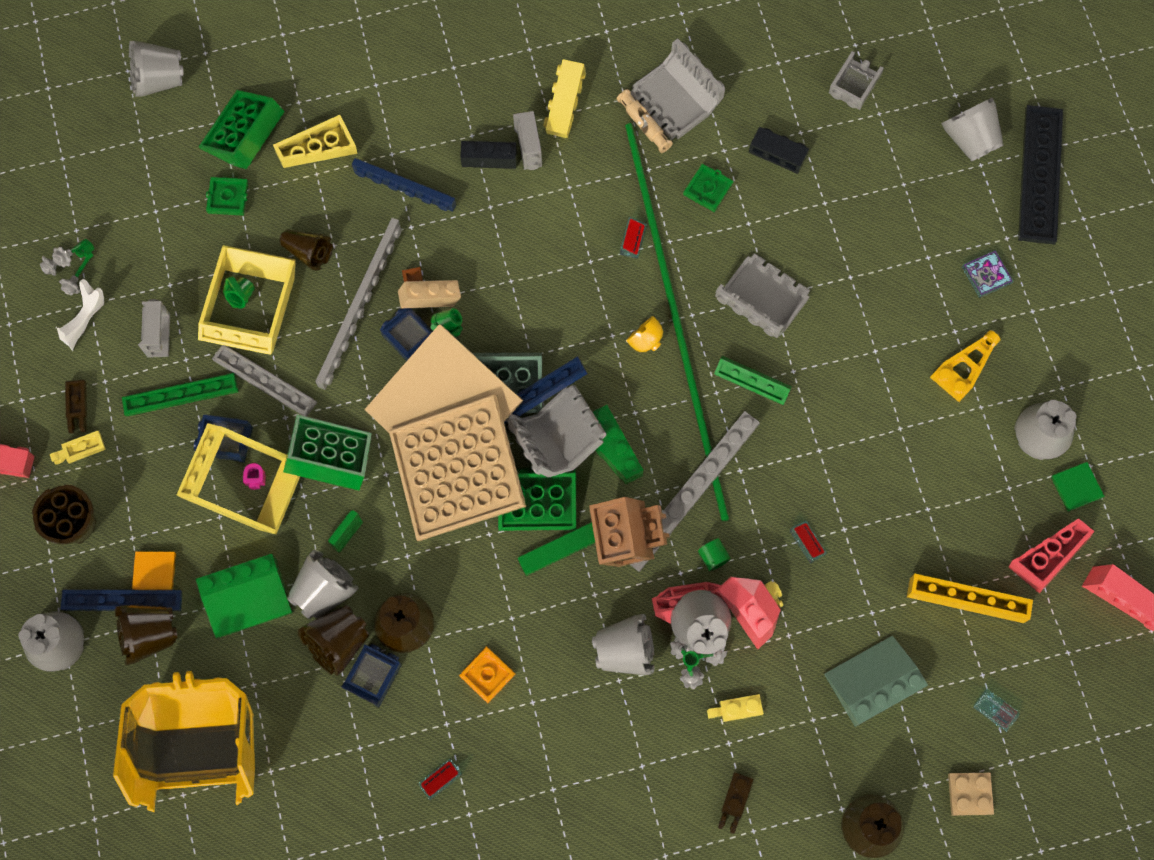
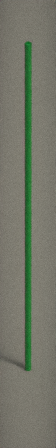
M631 123L625 125L707 458L712 452V447L633 126ZM717 476L712 484L721 521L725 522L729 520L719 476Z

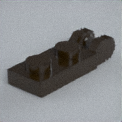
M85 380L65 381L68 432L70 434L75 433L74 419H79L80 431L86 432L87 383Z
M735 772L733 773L722 806V815L718 824L719 829L725 826L728 814L734 817L730 826V833H735L754 779Z

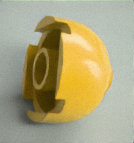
M651 316L626 341L638 352H647L650 349L655 351L661 345L659 341L663 337L662 326L654 316Z

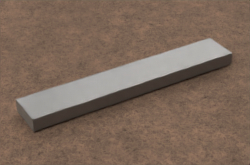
M222 345L212 358L214 362L235 373L240 378L302 416L307 417L317 403L313 398L226 345Z

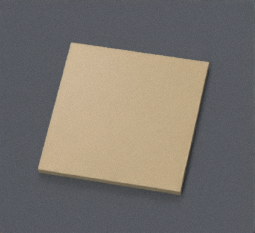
M439 324L365 408V411L389 433V430L491 395L497 396L503 422H505L523 400L447 329Z
M491 395L389 430L417 541L526 507L496 395Z

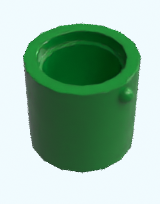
M719 538L705 544L697 551L709 572L720 568L731 560Z

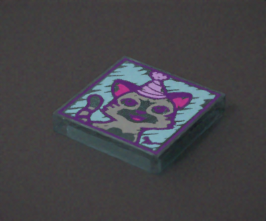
M996 250L962 265L979 298L1014 282Z

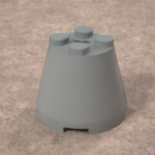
M140 41L129 42V58H131L130 78L135 97H143L182 86L183 66L179 65V61H181L180 50Z
M993 98L941 123L947 134L971 161L1004 146L996 104Z
M1057 400L1029 406L1020 414L1015 423L1014 430H1016L1018 445L1026 454L1035 459L1058 458L1069 449L1073 442L1076 414L1067 404Z
M312 550L307 556L287 598L291 604L298 605L302 609L301 613L308 619L312 617L318 619L351 597L359 588L356 584L353 585V577L334 560L331 561L328 558H323L324 554L318 550Z
M696 590L682 596V599L676 604L671 613V627L678 641L696 653L712 654L723 649L731 627V613L725 601L707 590Z
M63 612L37 614L28 619L19 632V639L25 656L32 665L43 671H59L69 668L80 658L84 650V630L81 624L75 618Z
M645 614L634 615L597 631L596 636L592 637L594 649L597 648L598 656L595 658L598 669L602 668L603 671L637 675H651L654 673L655 667L651 665L654 655L653 639L650 626L645 625L644 622L646 620Z

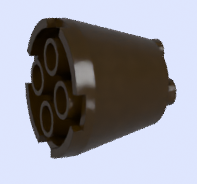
M64 484V486L47 489L38 497L32 509L36 532L42 538L54 544H81L91 536L95 529L96 518L92 501L85 492L72 485Z
M400 593L389 597L380 605L375 615L374 628L378 639L386 648L397 653H411L429 641L434 629V617L430 607L422 598L409 593Z
M126 604L115 606V617L118 618L117 634L122 656L126 655L125 665L135 664L176 643V627L171 625L173 619L172 608Z
M348 605L309 622L298 630V636L302 644H308L307 647L313 654V659L330 675L334 673L336 676L345 670L369 636V633L364 628L367 626L365 621L361 617L357 618Z
M864 795L855 799L846 807L841 820V830L848 846L854 852L867 858H880L889 855L899 846L904 833V822L900 811L890 800L879 795ZM875 821H877V824L880 827L879 830L877 829V825L874 824Z

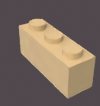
M458 280L404 282L398 290L401 308L454 307L461 298Z

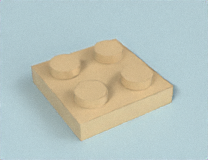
M991 773L948 774L951 816L994 815Z

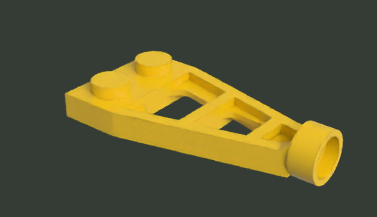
M989 330L983 338L943 362L930 378L960 402L973 388L994 346L1000 342V337L994 331ZM975 349L983 354V357L977 364L968 357ZM960 362H965L971 367V373L967 379H963L953 370V367Z

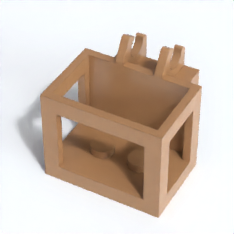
M622 497L589 506L599 564L621 567L654 559V547L667 545L666 538H670V535L663 532L661 519H666V514L662 513L660 505L645 508L644 501Z

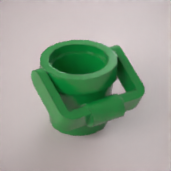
M231 276L225 280L223 294L232 308L242 309L247 305L255 287L246 278H239L236 281L234 276Z
M451 308L432 315L431 329L433 331L441 324L455 338L461 334L463 330L461 326L462 316L457 309Z

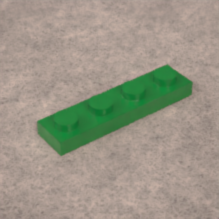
M724 356L720 358L714 373L723 379L784 405L792 388L790 385Z

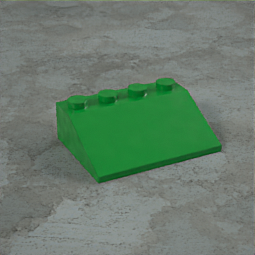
M236 90L198 147L233 166L247 169L285 111L271 97Z
M297 414L283 472L359 491L365 477L372 433Z
M516 468L526 507L499 515L498 531L576 530V468L573 471L549 478L542 474H536L532 468Z
M273 554L196 579L199 593L216 639L293 613L290 602L287 599L288 596L277 559Z

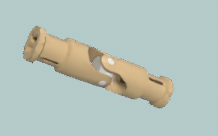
M629 89L624 90L618 95L617 101L623 104L628 115L636 122L648 139L657 145L660 153L666 152L673 145V142L667 139L663 134L662 128L649 115L641 103L632 97Z

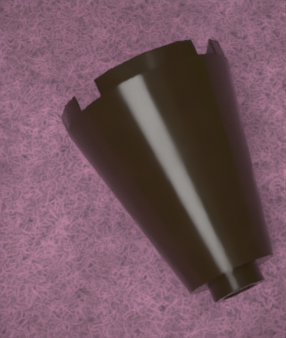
M287 229L280 235L281 246L312 270H321L320 266L323 263L327 264L332 255L333 244L330 243L332 239L325 234Z

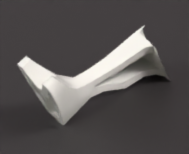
M85 279L80 281L83 299L81 311L69 323L61 328H57L60 340L66 343L72 351L77 340L84 333L92 315L104 305V296L101 288L94 290Z

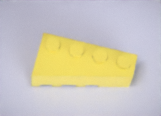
M563 59L562 64H559L556 75L559 77L558 81L553 84L552 93H554L553 100L550 99L548 104L550 113L549 117L545 118L544 128H546L547 134L568 138L574 119V114L572 113L576 110L578 104L577 93L581 94L582 79H585L586 72L584 64Z
M340 115L273 145L283 168L357 154L356 145Z

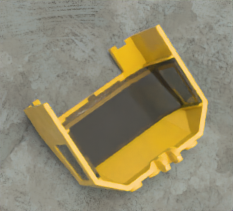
M186 671V681L182 682L179 672H174L173 682H155L143 685L121 705L113 776L128 804L135 807L139 806V804L145 805L147 810L155 812L157 790L237 783L236 805L242 802L243 797L249 798L254 793L255 776L254 714L246 694L227 678L216 677L208 680H194L192 671Z

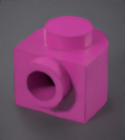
M256 463L247 465L243 472V483L249 486V489L258 490L260 486H265L266 474L262 467Z

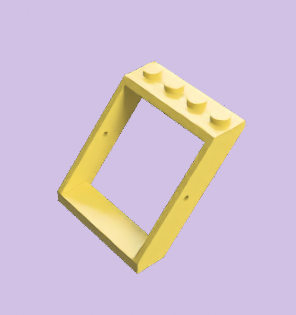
M223 245L200 317L198 340L271 355L275 348L294 283L296 259ZM225 271L284 282L269 334L209 322Z
M207 423L177 496L257 530L277 534L300 476L283 472L286 454L224 427ZM224 436L282 461L257 522L198 497Z

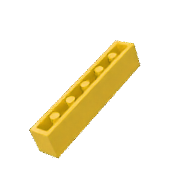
M914 574L910 578L907 592L908 598L1025 623L1031 618L1033 604L1031 599Z

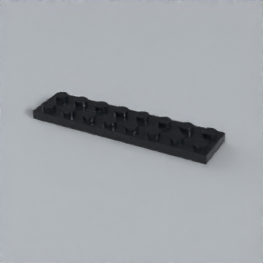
M1027 105L1025 108L1018 241L1052 245L1057 243L1063 109Z

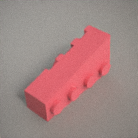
M0 444V474L29 478L35 456L27 448L17 447L16 449Z
M1077 519L1055 535L1028 550L1022 556L1014 559L1008 568L1038 593H1041L1091 538L1094 530L1080 519Z
M1114 564L1092 567L1082 587L1140 621L1149 630L1154 631V594Z

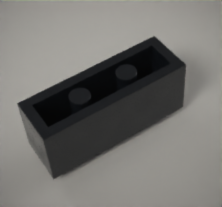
M760 126L749 148V153L796 174H799L809 151V148L804 144L791 141L784 135L780 136L773 133L772 130Z
M461 141L462 167L516 169V143Z

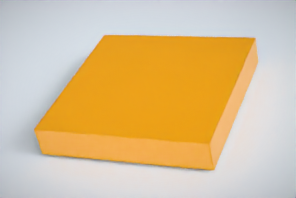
M135 552L132 590H173L176 553Z
M486 646L459 676L480 697L489 703L516 674Z

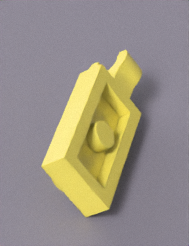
M95 431L61 444L63 450L51 453L50 457L55 465L64 462L65 459L70 464L104 451L106 448L100 432Z
M760 694L720 701V708L707 710L708 719L722 716L723 722L764 714Z

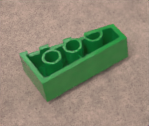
M608 405L593 411L598 423L606 433V436L602 439L603 443L595 450L597 454L625 484L642 477L644 470Z

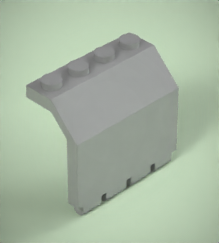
M676 39L672 42L671 53L665 61L632 85L630 92L632 97L641 102V105L649 115H652L651 117L663 128L664 133L669 139L672 140L675 137L677 139L681 138L705 120L724 98L725 87L721 81H717L713 77L710 69L705 68L701 64L700 59L689 51L685 43Z
M754 254L752 257L748 256L725 287L720 284L716 290L715 297H717L720 303L730 306L736 314L748 318L751 324L763 328L767 335L778 338L786 331L809 300L808 293L810 290L800 283L794 287L796 280L785 273L779 277L778 275L781 270L770 263L764 267L763 264L766 260Z
M576 385L564 388L536 415L520 418L511 414L506 419L509 424V430L517 437L515 439L516 442L524 449L525 457L531 461L532 469L538 475L542 474L549 478L573 471L603 443L602 439L606 436L604 429L598 423L597 418L590 410L584 398L581 397L582 395Z

